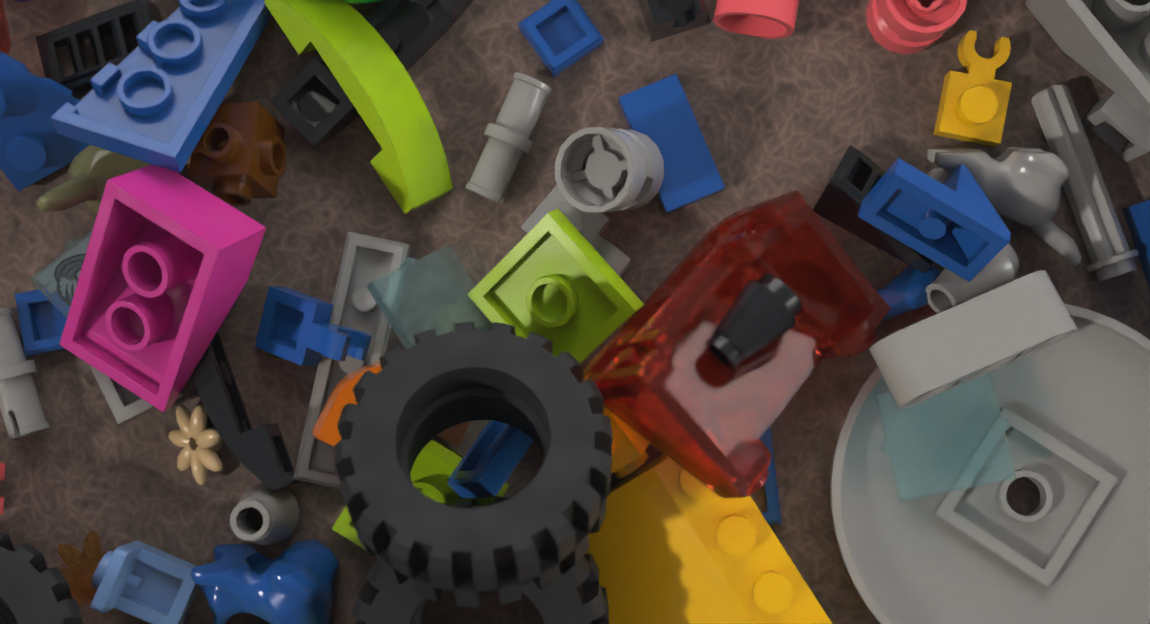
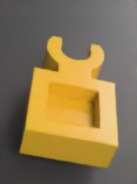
M969 30L962 37L958 45V58L965 68L964 73L950 70L945 74L933 135L996 147L1001 144L1012 82L994 78L996 70L1007 61L1010 55L1011 44L1009 38L1000 37L995 42L992 58H983L975 51L977 31Z

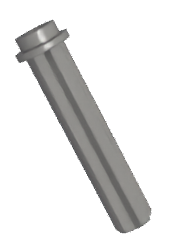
M1059 84L1039 91L1032 97V105L1050 152L1061 158L1068 169L1069 177L1064 182L1063 187L1092 264L1086 266L1087 271L1094 270L1100 282L1136 270L1137 266L1133 257L1138 256L1139 252L1137 249L1130 251L1069 87L1065 84Z

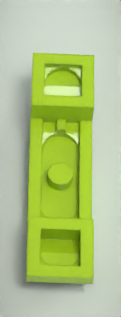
M265 0V5L298 55L313 50L318 51L381 146L382 150L370 163L404 214L418 209L450 192L453 187L447 159L428 108L408 72L374 27L351 5L340 0Z

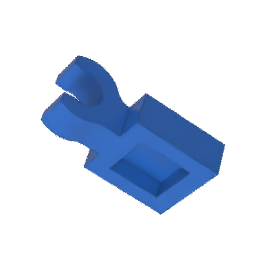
M269 286L255 347L301 366L319 365L321 354L337 361H345L346 355L366 361L372 336L356 329L329 323L333 308L331 303L288 287Z

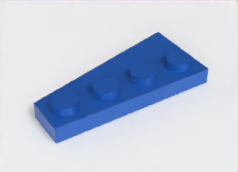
M178 0L180 7L166 20L159 23L153 20L136 36L139 46L119 65L115 66L109 62L90 80L93 89L75 106L66 102L50 117L57 134L181 173L272 17L271 12L264 3L265 0Z

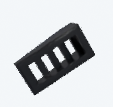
M135 0L37 36L36 41L45 78H50L72 90V94L92 89L93 86L90 80L109 62L117 66L131 53L126 30L136 28L138 35L153 20L158 23L161 22L162 18L159 8L150 0ZM113 33L118 57L109 60L104 35ZM90 39L96 66L87 68L81 41ZM68 45L75 73L64 77L57 48Z
M849 145L812 211L915 269L926 273L932 265L933 261L858 217L862 200L886 172L864 153Z

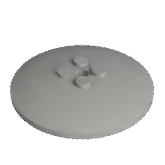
M1064 304L1078 328L1069 337L931 399L901 410L898 408L878 366L860 388L848 409L838 435L831 469L830 507L834 534L842 561L864 604L880 624H1150V340L1113 318L1089 309ZM1020 477L1033 481L1040 492L1038 507L1027 515H1020L1014 512L1006 498L1009 485Z

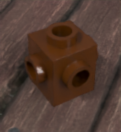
M259 102L221 103L187 161L189 168L188 176L205 190L231 206H246L251 203V199L276 198L279 175L284 173L287 162L286 148L283 142L285 128Z

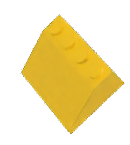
M705 428L610 488V495L607 496L606 515L599 532L589 533V547L586 552L591 553L599 568L600 586L606 588L609 605V624H832L710 432Z

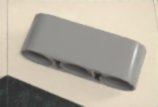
M1040 270L901 329L872 345L869 350L898 408L901 410L924 402L1050 347L1075 333L1078 328L1046 270Z

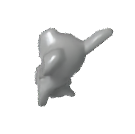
M1008 147L1001 156L992 159L985 151L980 149L929 148L927 150V159L937 165V167H940L927 173L928 176L943 183L959 164H963L969 169L997 213L1029 227L1034 234L1056 250L1068 264L1074 267L1079 265L1082 258L1075 241L1053 222L1061 205V187L1069 177L1068 169L1061 158L1052 152H1044L1042 149L1035 147Z

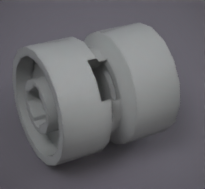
M583 128L567 138L560 146L555 160V181L561 195L573 207L587 213L626 211L648 204L659 192L664 179V160L658 146L647 135L633 129Z

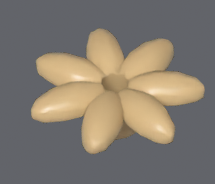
M203 404L195 407L192 414L186 406L180 405L176 410V420L180 429L171 430L168 435L169 440L174 445L184 448L177 457V468L180 471H186L191 468L195 481L200 485H205L208 481V469L214 472L222 471L223 469L222 462L215 452L222 446V437L215 427L207 428V412Z

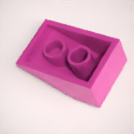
M151 164L108 179L59 345L164 413L174 405L247 283L266 227L179 173Z

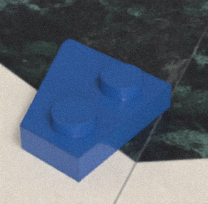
M0 51V169L19 192L71 163L74 157L90 146V144L57 134L50 119L66 102L75 106L80 101L72 96V90L50 78H41L33 75L28 71L25 64Z

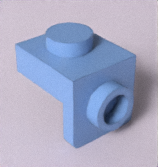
M139 540L118 546L114 552L110 550L103 556L94 572L91 586L96 588L97 591L90 608L100 613L116 608L150 624H184L200 585L192 580L191 570L197 567V565Z

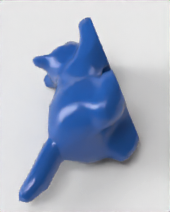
M318 540L297 541L288 549L283 550L280 556L275 559L263 555L257 549L245 543L218 545L213 550L215 562L200 565L191 570L192 580L200 585L201 591L207 598L208 607L214 615V624H225L230 617L243 612L257 615L271 624H332L330 617L335 601L334 578L340 565L330 548Z

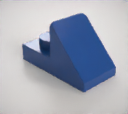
M897 158L862 200L858 212L859 218L968 282L1010 242L1011 232L969 169L963 164H959L943 183H940L900 158Z

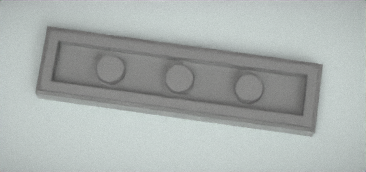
M347 232L332 300L333 308L329 323L365 332L371 335L372 338L366 361H361L347 355L345 361H337L321 354L293 478L295 480L340 489L339 485L341 482L335 468L334 447L316 439L311 432L337 384L354 370L368 364L380 362L379 358L389 351L411 245Z

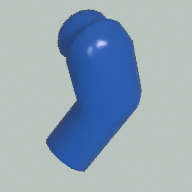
M908 265L883 288L852 300L851 308L858 325L865 329L928 305L925 289L940 275L938 269L931 265L928 271L923 273Z

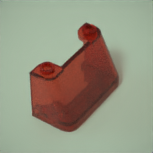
M796 190L734 212L711 228L644 302V306L624 324L583 371V381L587 379L594 381L604 398V407L718 497L745 498L756 492L769 476L767 467L771 462L772 454L759 439L823 359L842 354L849 358L866 350L876 338L874 330L891 308ZM765 273L772 274L784 282L802 304V311L795 317L796 326L746 361L741 362L734 370H731L711 354L705 342L713 335V331L747 281H757Z

